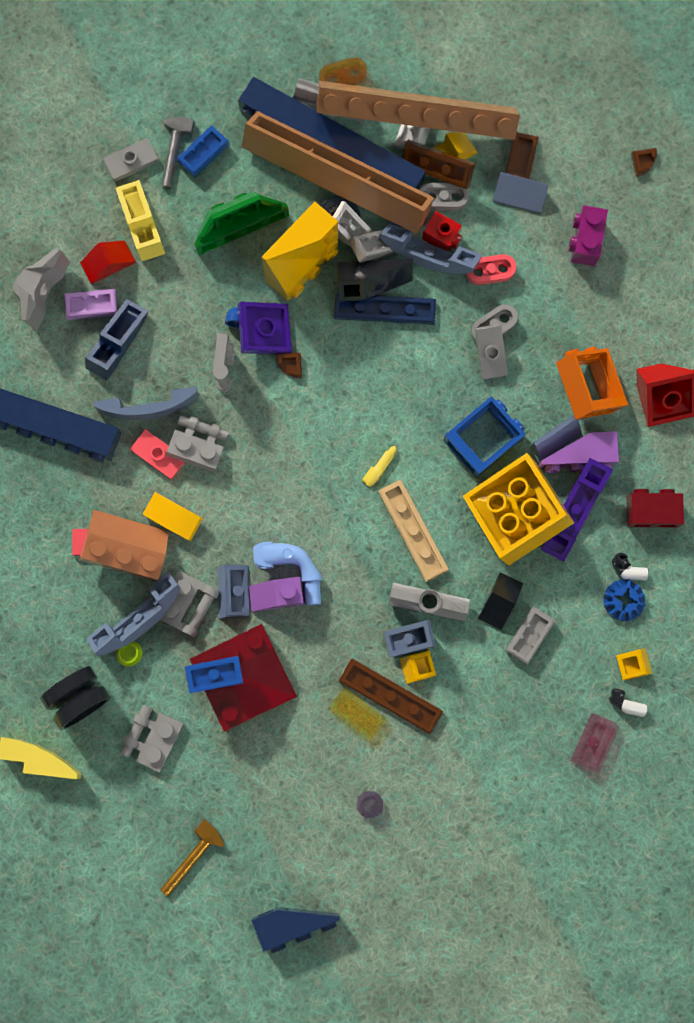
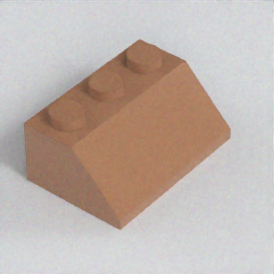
M93 510L79 560L157 581L159 580L166 555L169 531Z

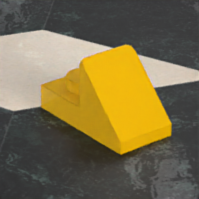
M461 132L446 133L444 142L433 147L436 150L464 160L477 154L466 133Z

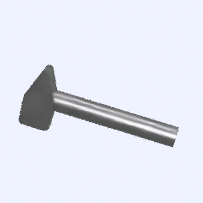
M175 117L163 120L164 126L172 130L162 188L172 189L181 135L192 136L193 119Z

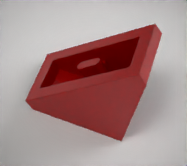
M125 240L99 242L80 262L91 285L136 263Z

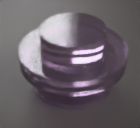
M365 791L357 799V809L362 816L374 818L381 813L383 800L378 793Z

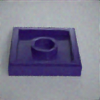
M242 301L238 303L241 353H292L288 304Z

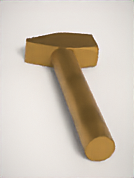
M206 819L194 831L202 839L160 889L166 896L172 893L211 844L220 847L225 845L218 830Z

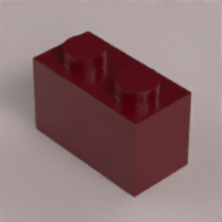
M635 489L634 493H630L626 497L627 527L679 528L684 525L683 493H675L674 489L659 490V493H649V489Z

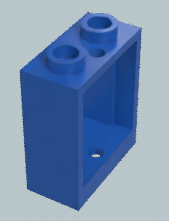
M492 396L445 434L443 439L476 478L522 441L526 435L523 432L525 430L523 425L506 413L508 410L503 402L499 399L495 400ZM489 411L511 435L512 439L483 463L459 435Z

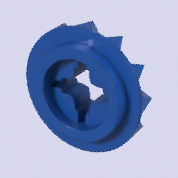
M631 580L615 581L607 587L604 593L603 602L606 611L610 616L619 621L635 619L641 615L646 606L645 594L641 590L640 585L635 584ZM625 592H627L628 599L635 603H628L623 608L622 601L614 597L624 596Z

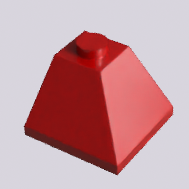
M661 363L636 369L637 390L648 427L694 417V370Z

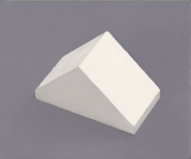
M342 201L333 217L338 221V239L350 246L348 240L352 236L370 233L371 228L346 202Z

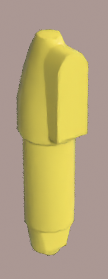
M392 446L386 451L375 467L371 466L362 480L366 486L371 487L380 479L397 452L396 446Z

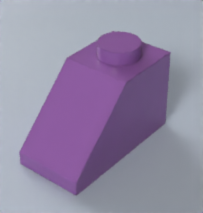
M300 577L276 579L249 586L252 612L304 606Z

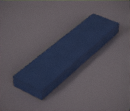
M335 293L334 319L434 325L436 299L376 295L366 300L339 301V293Z

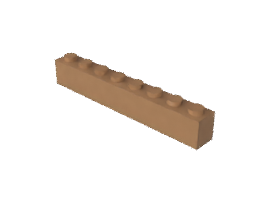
M319 81L316 113L513 140L516 138L520 114L515 107Z
M259 111L245 124L242 148L416 234L426 223L434 197Z

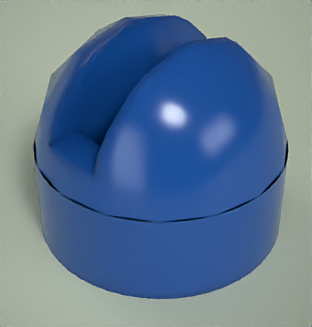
M237 307L228 310L225 318L227 326L239 328Z

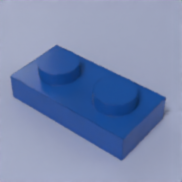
M239 656L185 666L190 694L243 683Z

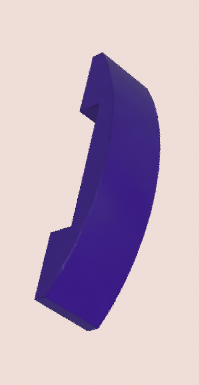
M589 458L563 504L574 524L543 543L542 551L563 562L565 561L581 527L606 485L613 469Z

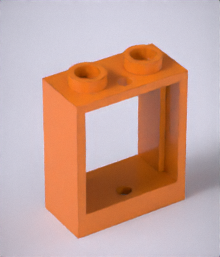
M594 346L581 352L579 349H573L564 353L565 357L556 362L576 420L612 414L628 405L608 348L597 349ZM589 364L601 398L600 400L592 401L580 365Z

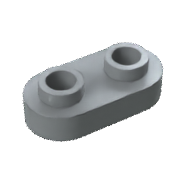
M428 183L420 190L436 198L432 203L431 210H461L467 205L469 199L468 189L450 183ZM457 195L460 197V200L455 202L451 197Z
M503 304L477 320L471 330L473 341L476 343L475 328L500 324L502 335L513 329L518 319L516 310L510 305ZM506 316L508 322L502 323L499 317Z

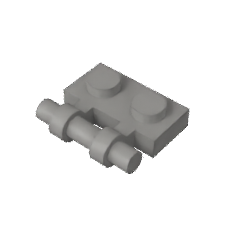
M180 415L177 425L187 429L185 433L178 430L174 431L166 456L215 473L224 448L215 444L216 438L226 441L229 432L220 429L219 425L213 424L211 426L198 421L199 418L193 416L188 418ZM194 431L209 435L207 441L193 436Z
M143 704L139 714L136 713L133 719L135 723L129 735H125L122 741L124 745L120 754L130 757L133 748L140 751L137 762L161 773L184 723L161 712L156 721L150 720L148 718L153 709ZM145 726L150 728L151 731L145 743L138 741V738Z

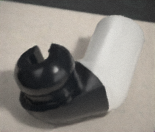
M625 553L615 555L612 565L621 578L625 580H647V568L632 567Z
M616 688L611 690L609 701L613 706L626 714L640 717L646 715V704L625 700L626 693L624 690Z

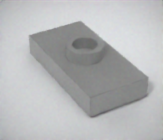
M148 138L103 158L114 182L159 162Z
M383 230L352 236L348 240L359 263L391 256L396 253L380 239V234Z
M496 324L475 328L482 379L508 375L501 325Z
M533 606L505 651L528 665L556 620Z

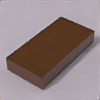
M520 132L516 133V138L512 141L505 173L526 179L530 178L539 139L538 136Z

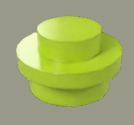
M135 641L116 650V658L124 666H135L142 659V648Z

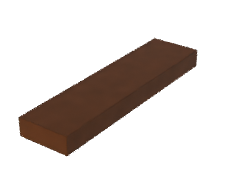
M351 658L339 679V682L428 734H431L443 712Z

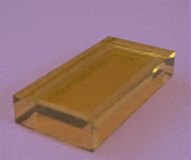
M345 687L329 707L331 711L370 741L386 721L385 717Z

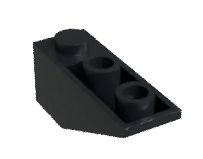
M413 259L371 260L360 263L359 261L337 262L339 301L366 300L413 281Z

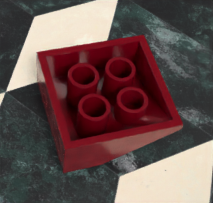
M262 624L190 658L192 665L239 656L243 683L205 691L224 732L297 697Z

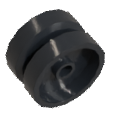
M91 666L84 667L63 678L40 697L47 710L60 708L53 717L59 730L67 729L80 722L110 700L111 697L104 686L91 688L98 679Z

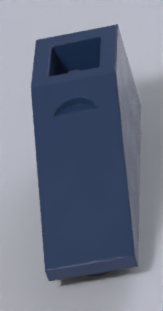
M277 907L253 917L251 921L263 952L270 950L272 954L286 948L285 943L295 939L296 943L309 939L312 937L311 932L321 929L322 932H326L337 926L336 922L340 920L339 913Z

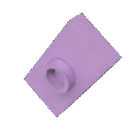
M115 289L64 293L67 320L114 316L118 311Z

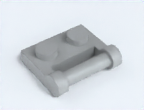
M218 333L213 376L216 379L217 388L222 392H227L232 386L228 375L229 365L234 366L235 362L234 344L230 343L228 334Z
M179 570L174 579L181 588L174 602L160 620L196 638L199 633L197 629L213 599H217L220 591ZM198 590L205 594L189 624L186 625L182 620Z

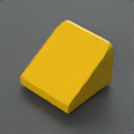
M646 648L616 655L623 681L653 674Z
M429 650L400 658L406 684L437 676Z

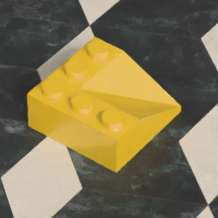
M314 202L262 256L265 282L286 301L291 297L297 298L304 290L303 285L308 279L314 280L321 272L320 267L325 261L331 262L338 254V221L319 204Z
M528 453L463 495L464 500L497 555L507 565H511L574 524V521L536 461Z

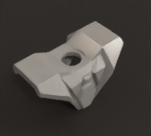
M57 248L34 265L23 269L21 275L16 278L12 288L20 298L22 321L26 322L32 331L35 332L38 331L45 316V300L52 286L64 277L70 264L64 253Z

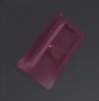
M591 713L570 761L599 775L620 726L611 720Z

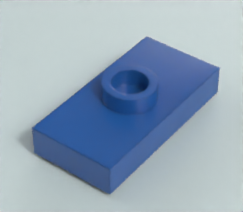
M211 125L176 159L186 171L196 178L230 144Z

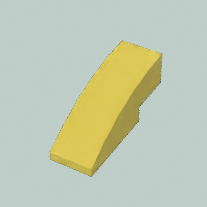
M140 181L117 187L116 190L141 262L165 254Z
M1 737L0 759L24 762L23 773L81 779V772L56 753L27 741Z

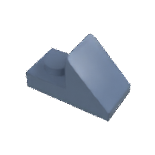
M430 620L384 632L389 657L428 650L436 646Z

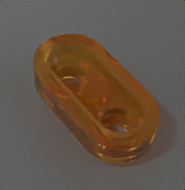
M357 57L325 65L320 70L319 81L328 82L327 79L329 77H334L336 80L333 83L357 85L365 80L367 66L362 59ZM352 70H356L359 72V74L353 76L350 74V72Z

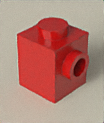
M435 211L423 231L422 240L448 251L451 248L456 249L463 237L460 235L462 225Z

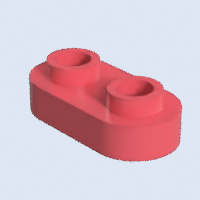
M505 254L482 257L474 270L479 269L483 274L476 276L474 272L466 273V278L474 285L505 282L514 276L516 262L511 256ZM505 266L507 272L501 273L498 267Z

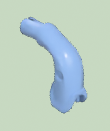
M262 542L253 547L254 564L259 568L273 569L274 565L283 564L299 566L302 582H304L306 605H321L320 581H322V575L306 551L299 546L272 542Z

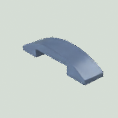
M391 221L380 234V239L402 257L413 259V263L438 272L451 274L472 273L482 259V254L460 246L453 253L412 237V231Z
M196 387L171 390V401L123 407L120 398L95 401L94 407L99 413L112 418L150 420L182 410L197 400L199 393Z
M169 572L165 573L159 580L148 587L152 596L112 628L106 622L87 638L88 643L97 656L108 654L128 645L146 633L163 617L181 588Z

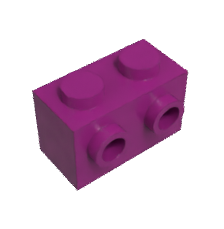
M583 205L580 213H575L572 228L576 229L575 237H571L568 252H572L570 262L589 266L597 264L601 255L608 209Z

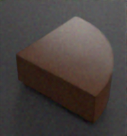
M657 148L632 151L631 157L636 177L645 174L651 169L657 157Z
M301 352L275 354L277 364L280 366L279 368L286 375L302 379Z

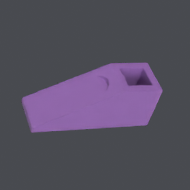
M617 431L591 432L543 459L538 466L540 469H545V473H558L561 471L560 468H570L571 472H582L589 458H592L612 469V466L619 462Z

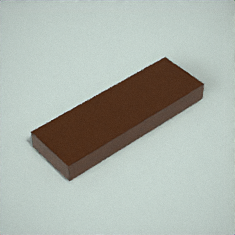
M411 140L405 141L402 158L423 169L425 175L464 189L470 187L475 163Z

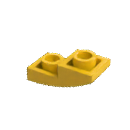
M154 492L143 513L144 516L189 541L192 540L203 520L202 517L157 492Z

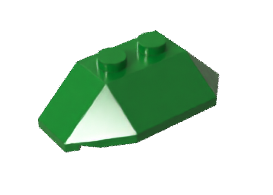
M251 192L249 194H239L233 201L226 204L219 203L214 205L210 211H207L194 243L198 256L288 217L289 208L287 203Z

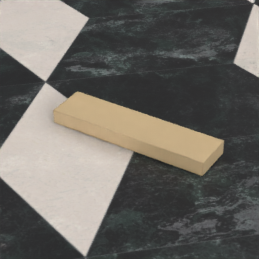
M400 479L379 490L378 493L425 582L448 572L449 569L402 480Z

